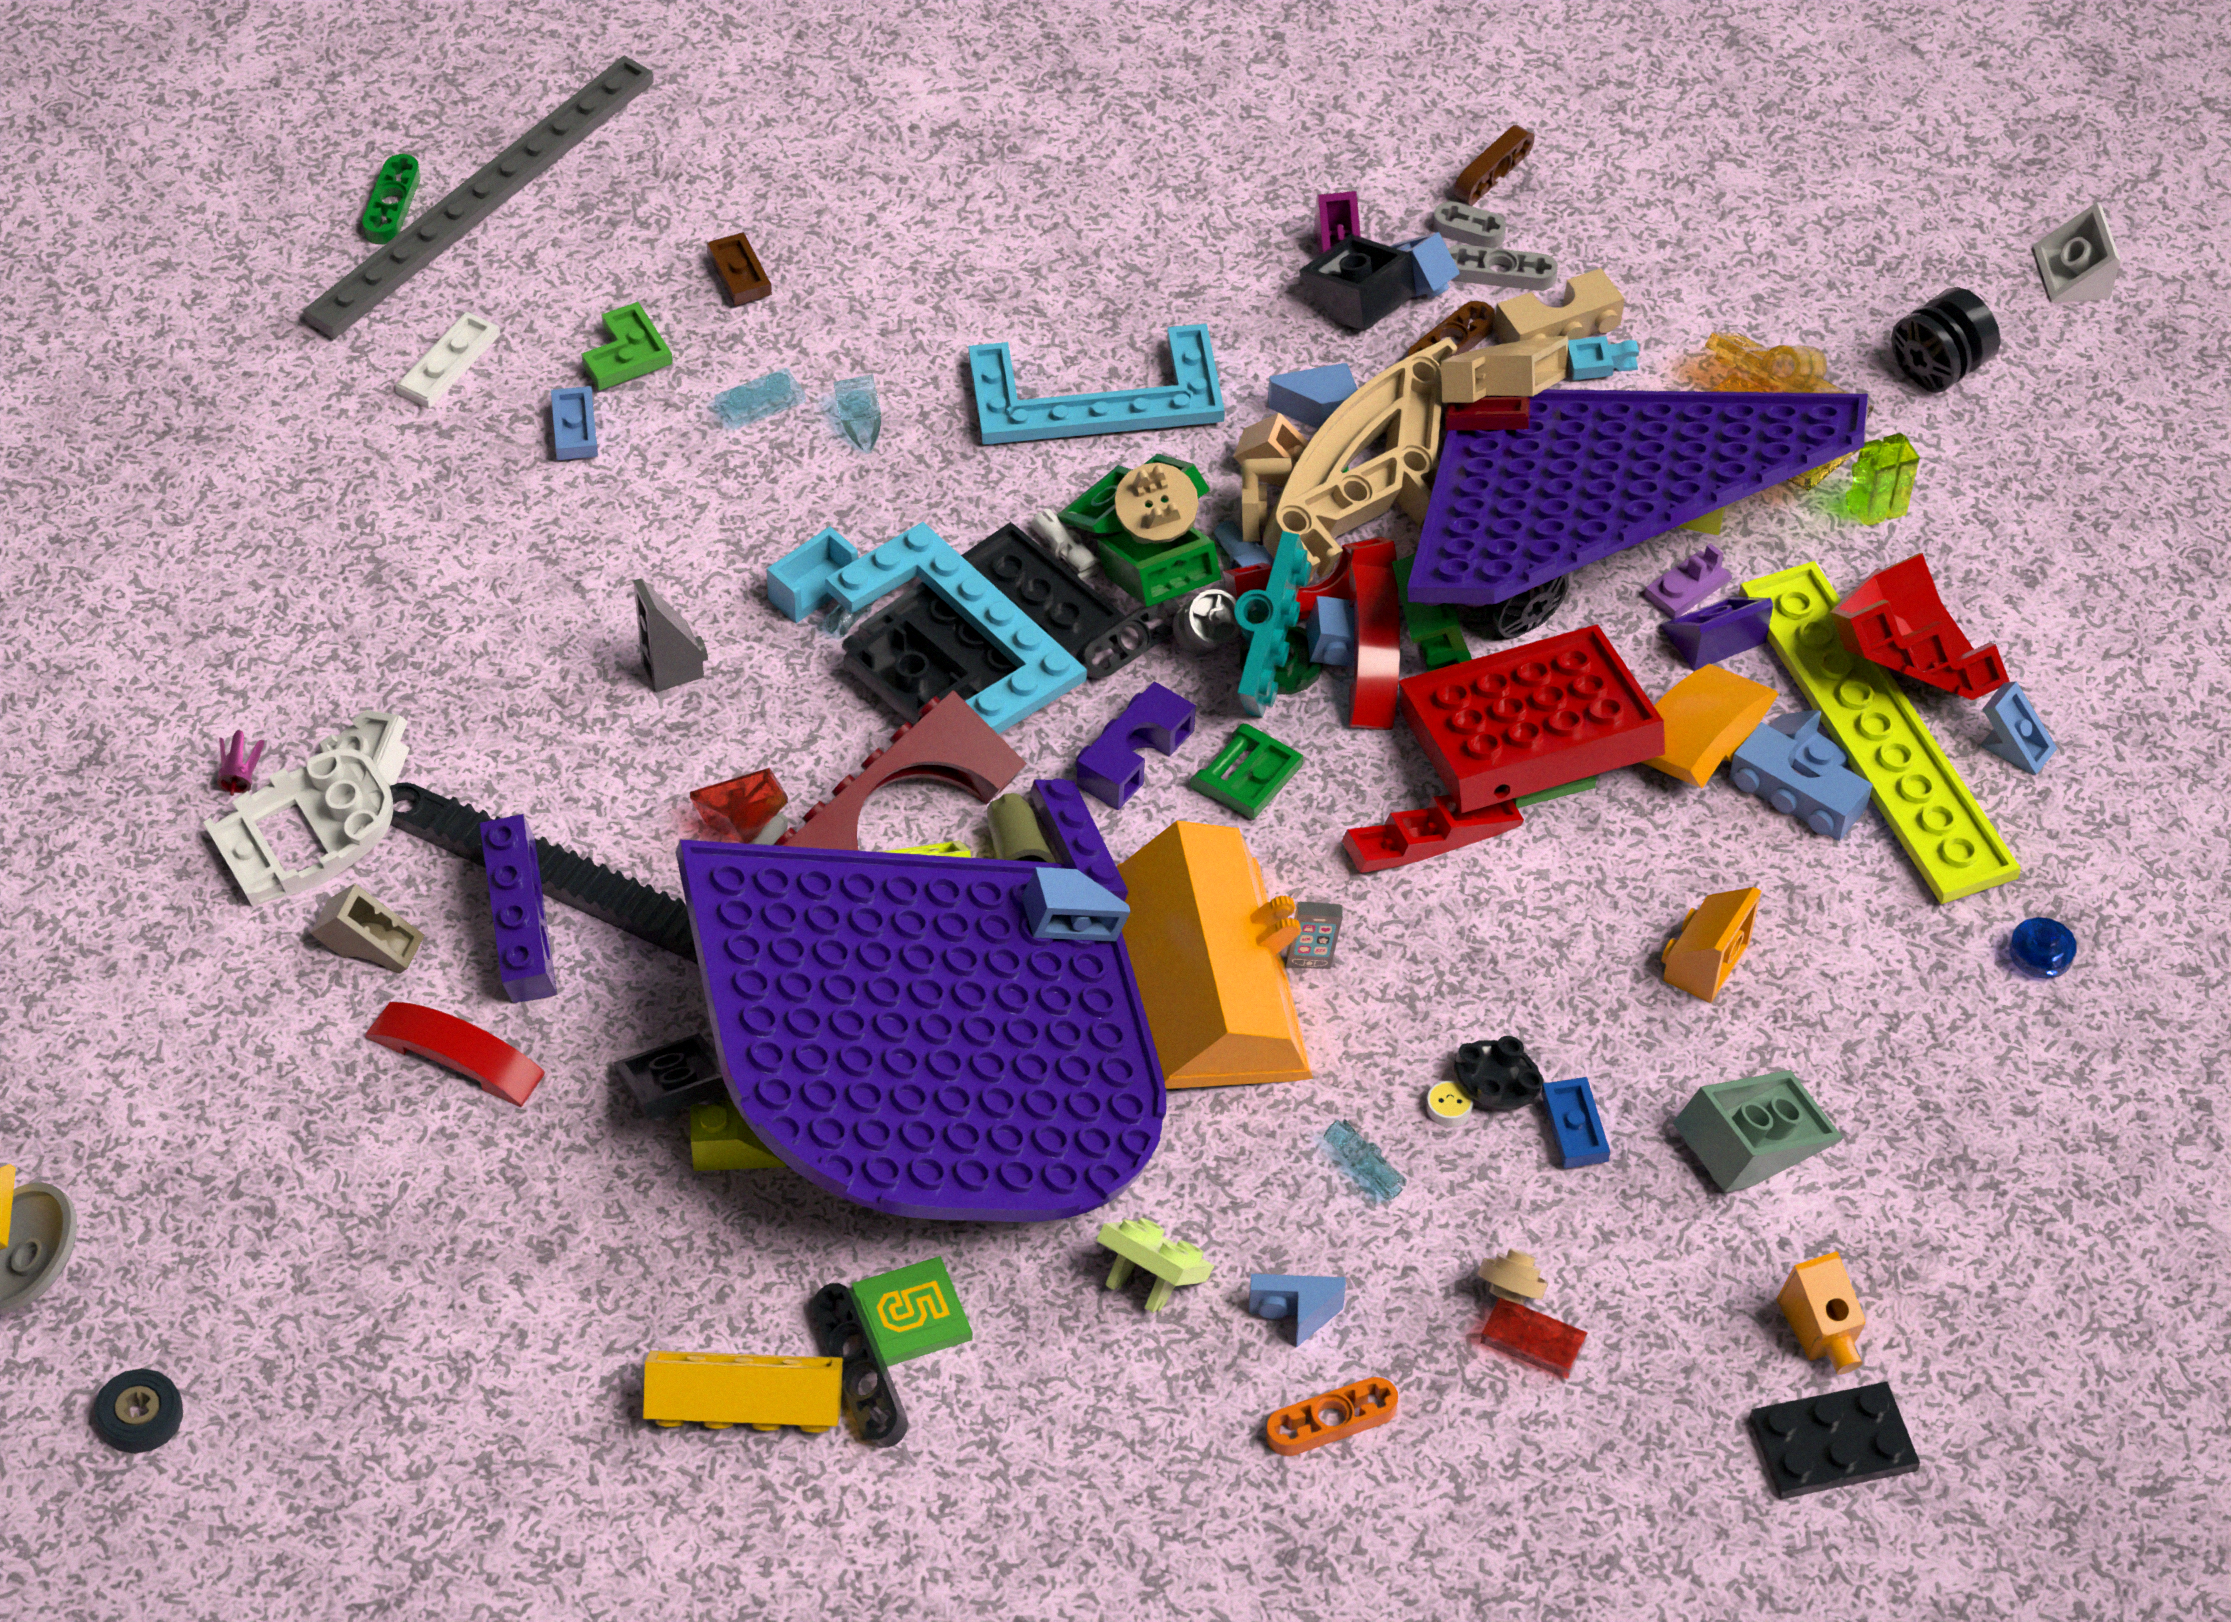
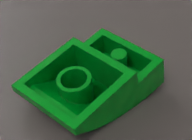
M1158 453L1144 463H1163L1175 466L1190 478L1197 490L1198 499L1210 491L1207 483L1193 463ZM1119 465L1116 466L1058 513V519L1063 523L1094 533L1125 531L1116 516L1114 500L1119 483L1133 469ZM1163 498L1161 502L1166 503L1168 500ZM1150 503L1145 504L1147 508L1152 507Z

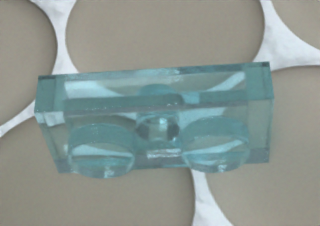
M787 367L715 395V405L733 430L806 402L804 390Z

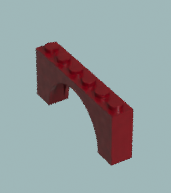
M953 690L942 701L937 696L933 697L919 711L918 715L922 719L912 726L909 722H906L889 739L893 745L885 753L880 748H877L861 764V767L865 770L856 779L851 774L846 776L831 792L835 798L830 803L825 805L822 801H819L802 818L806 824L798 832L792 827L789 828L773 845L859 851L857 826L865 799L881 787L909 778L937 779L966 790L987 805L1018 776L1027 763Z

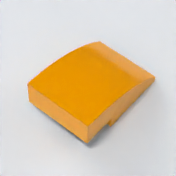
M1707 664L1681 680L1654 705L1664 720L1665 755L1644 760L1641 763L1694 786L1703 788L1722 759L1732 763L1734 753L1756 729L1779 694L1775 689L1712 664Z

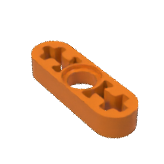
M1370 1377L1275 1411L1268 1419L1266 1430L1267 1444L1279 1455L1295 1456L1383 1425L1392 1420L1396 1414L1398 1391L1389 1380L1381 1377ZM1374 1394L1378 1400L1385 1399L1384 1407L1378 1408L1374 1402L1368 1403V1395ZM1360 1407L1359 1417H1355L1354 1409ZM1333 1408L1341 1411L1346 1420L1340 1425L1329 1426L1324 1424L1318 1415L1325 1409ZM1306 1416L1310 1417V1424L1305 1425ZM1287 1425L1290 1430H1297L1296 1438L1289 1439L1286 1433L1280 1434V1426Z

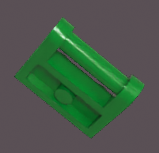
M1242 723L1233 731L1231 735L1232 740L1206 769L1198 770L1191 777L1190 785L1194 791L1205 797L1212 796L1254 820L1302 767L1303 755L1253 726ZM1245 750H1253L1226 781L1221 779L1223 774Z

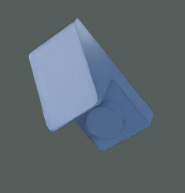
M2017 681L2003 683L1982 709L1994 729L1980 746L2024 771L2037 775L2057 750V747Z
M1811 710L1781 714L1769 726L1798 742L1793 764L1794 769L1806 777L1815 778L1826 774L1835 763L1843 768L1849 764V756L1846 751L1817 732L1821 711Z
M1251 1274L1249 1313L1260 1314L1269 1319H1278L1285 1315H1296V1347H1298L1343 1310L1346 1277Z

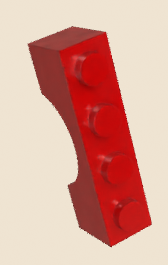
M1381 536L1342 545L1343 551L1332 572L1322 581L1299 589L1296 601L1300 602L1298 620L1309 617L1310 610H1312L1317 596L1349 600V567L1351 564L1393 569L1392 562L1397 560L1394 541ZM1262 562L1223 571L1227 593L1232 595L1237 601L1241 595L1250 590L1266 591L1272 566ZM1395 577L1396 588H1397V591H1399L1398 585H1397V581H1396V577Z

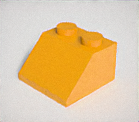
M1749 887L1707 895L1698 910L1691 908L1682 924L1681 932L1683 933L1679 940L1672 938L1663 952L1661 962L1666 964L1663 981L1712 1003L1750 944L1762 890Z

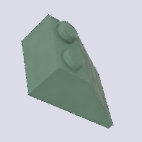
M1791 1070L1702 1086L1673 1122L1674 1126L1683 1136L1687 1146L1696 1153L1710 1172L1712 1179L1720 1185L1725 1193L1753 1187L1841 1142L1843 1139L1836 1127Z

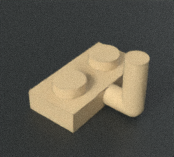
M1291 458L1247 459L1242 463L1243 542L1260 541L1259 526H1266L1268 522L1267 484H1259L1258 475H1290L1292 473Z

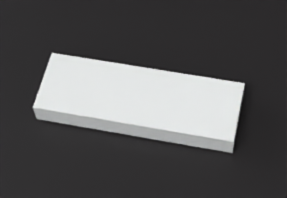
M466 311L395 385L396 394L430 409L500 335L499 326Z

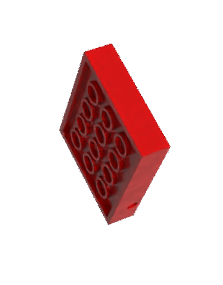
M1598 624L1398 680L1401 713L1461 813L1665 755L1663 718ZM1502 784L1507 785L1503 792L1494 793L1498 786Z

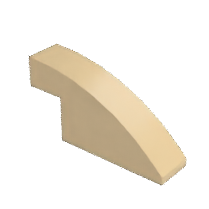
M1555 336L1500 344L1465 352L1441 361L1442 402L1474 403L1484 396H1535L1568 377V336Z

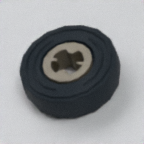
M144 1368L125 1371L111 1378L99 1391L94 1404L95 1423L104 1441L118 1451L134 1454L153 1451L166 1444L180 1427L183 1419L181 1394L173 1381L159 1371ZM139 1404L140 1409H143L144 1404H146L147 1413L138 1417L135 1412L132 1417L131 1407Z

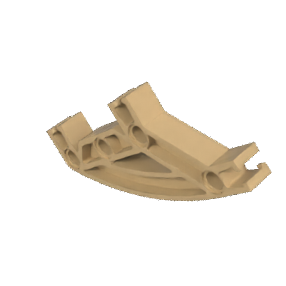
M1449 337L1397 362L1356 390L1324 422L1301 454L1269 516L1263 534V544L1275 560L1282 531L1299 534L1303 548L1307 550V562H1311V573L1307 585L1313 580L1312 576L1316 569H1318L1316 573L1320 578L1328 575L1343 550L1334 538L1387 512L1395 499L1419 528L1424 525L1440 461L1437 459V447L1442 404L1441 361L1448 359L1449 356L1457 352V346ZM1384 432L1387 433L1386 453L1342 473L1372 441Z

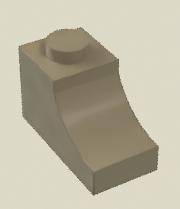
M356 883L327 900L310 932L311 935L343 958H365L377 962L396 973H402L408 969L425 936Z

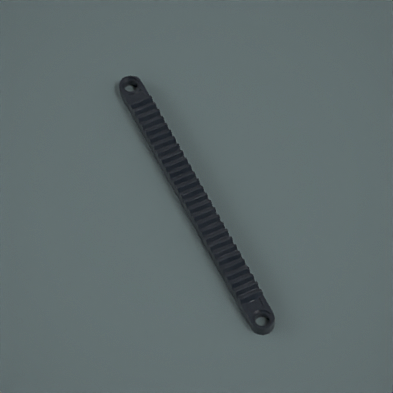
M402 782L390 786L393 805L401 800H410L416 804L414 808L407 812H398L393 809L390 825L486 868L480 823L494 819H491L485 810L482 809L478 813L469 803L462 806L454 796L449 800L416 784ZM543 836L539 840L535 838L544 895L698 964L687 906L681 898L678 897L674 901L665 891H662L660 894L656 893L650 884L643 887L634 877L630 880L625 879L619 870L612 873L603 863L599 867L596 866L590 857H586L583 860L574 850H571L570 853L565 852L561 844L557 843L555 846H552Z

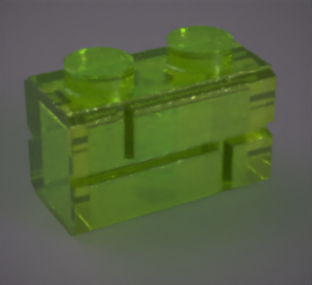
M1897 433L1883 437V441L1875 439L1865 442L1864 447L1860 448L1857 462L1852 464L1853 483L1851 490H1848L1845 494V500L1849 511L1852 514H1857L1862 523L1867 526L1884 522L1885 518L1892 520L1907 515L1920 457L1905 435Z

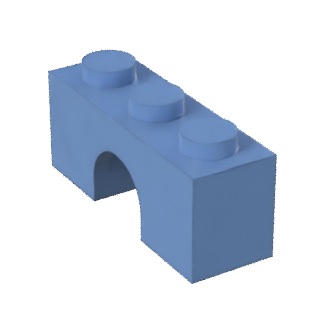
M1761 722L1734 753L1729 779L1734 781L1741 790L1747 793H1755L1771 802L1778 811L1784 814H1792L1808 823L1815 832L1829 835L1840 841L1867 809L1873 784L1836 763L1826 774L1820 777L1810 778L1796 773L1792 768L1798 742Z

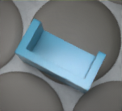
M829 526L766 569L768 601L793 622L798 623L834 598L825 590V578L857 560L858 551L856 547Z

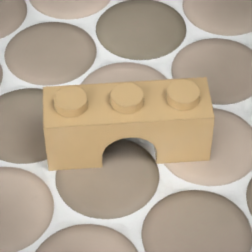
M1602 268L1566 280L1563 307L1546 306L1536 298L1533 292L1497 303L1494 331L1504 344L1555 336H1568V340H1575L1599 332L1608 333L1621 325L1625 298Z

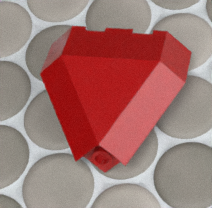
M1923 553L1915 554L1883 570L1876 568L1830 611L1845 651L1973 701L1999 689L2003 683L2010 682L1996 644L1989 642L1974 649L1942 604Z

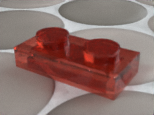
M1499 1297L1482 1331L1480 1343L1568 1379L1586 1343L1588 1332Z

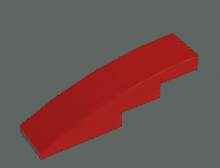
M1505 788L1495 789L1494 793H1501ZM1451 795L1434 796L1427 809L1393 812L1389 814L1384 825L1347 829L1342 843L1358 871L1364 873L1419 862L1500 835L1521 826L1524 818L1512 799L1461 813Z

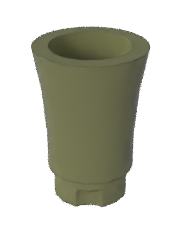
M1003 794L999 799L990 802L987 807L988 829L993 843L995 859L1056 863L1055 858L1043 839L1033 810L1029 807L1028 802L1022 799L1020 794Z

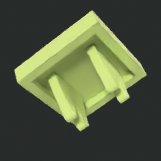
M1139 1218L1138 1221L1123 1219L1122 1222L1104 1223L1096 1241L1118 1253L1105 1285L1113 1290L1116 1288L1120 1289L1127 1281L1136 1264L1154 1273L1158 1277L1145 1305V1308L1152 1313L1156 1310L1160 1312L1175 1286L1204 1283L1214 1268L1213 1264L1202 1259L1204 1252L1200 1248L1183 1240H1179L1177 1244L1162 1236L1165 1230L1161 1226L1148 1219Z

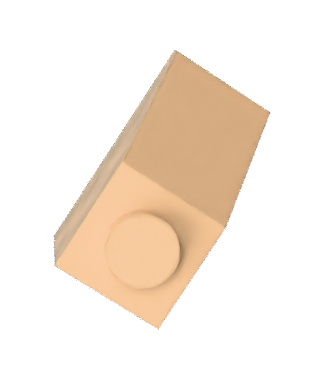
M1277 413L1244 428L1233 457L1241 466L1247 459L1291 458V470H1293L1309 442L1280 413ZM1258 475V481L1284 487L1290 475Z

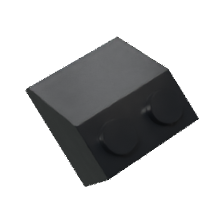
M1353 234L1348 235L1299 270L1301 279L1334 321L1351 326L1357 330L1366 331L1373 327L1375 323L1416 295L1411 253Z

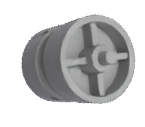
M1211 589L1200 593L1177 611L1173 620V633L1178 644L1192 654H1207L1233 639L1240 630L1234 612L1236 599L1225 591Z

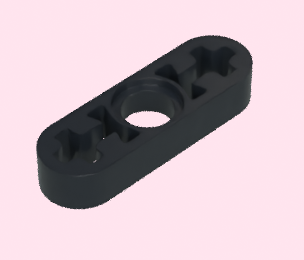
M1171 598L1149 607L1142 605L1082 645L1077 652L1076 660L1087 669L1086 677L1089 679H1100L1110 676L1173 634V620L1175 614L1181 608L1179 604ZM1164 610L1167 614V617L1163 620L1164 623L1149 628L1145 622L1151 621L1159 615V611ZM1126 626L1133 628L1138 635V644L1134 650L1128 649L1122 643L1121 633ZM1111 648L1114 654L1104 658L1100 662L1101 665L1095 667L1092 663V659L1096 656L1095 653Z

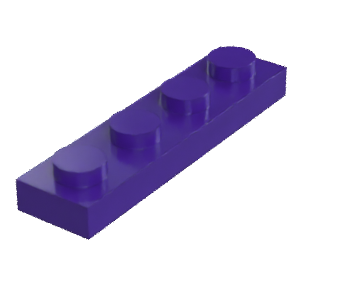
M1060 778L1053 780L1034 779L1030 795L1065 868L1079 870L1125 902L1128 889L1074 780Z

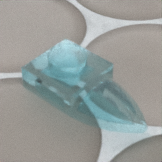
M873 374L833 382L841 424L858 448L867 454L871 453L876 445L881 428V410Z

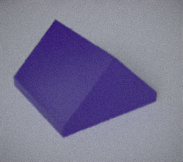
M1731 596L1660 625L1691 668L1696 671L1707 664L1716 663L1766 643L1773 603L1771 598Z

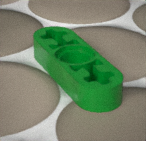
M396 154L385 161L362 219L364 235L369 242L384 245L400 233L420 182L419 163L415 157L408 154ZM404 170L401 175V182L397 181L396 175H399ZM389 196L402 198L397 203L387 204L382 202L384 198ZM382 216L386 217L387 224H383L382 227L379 228L383 221Z

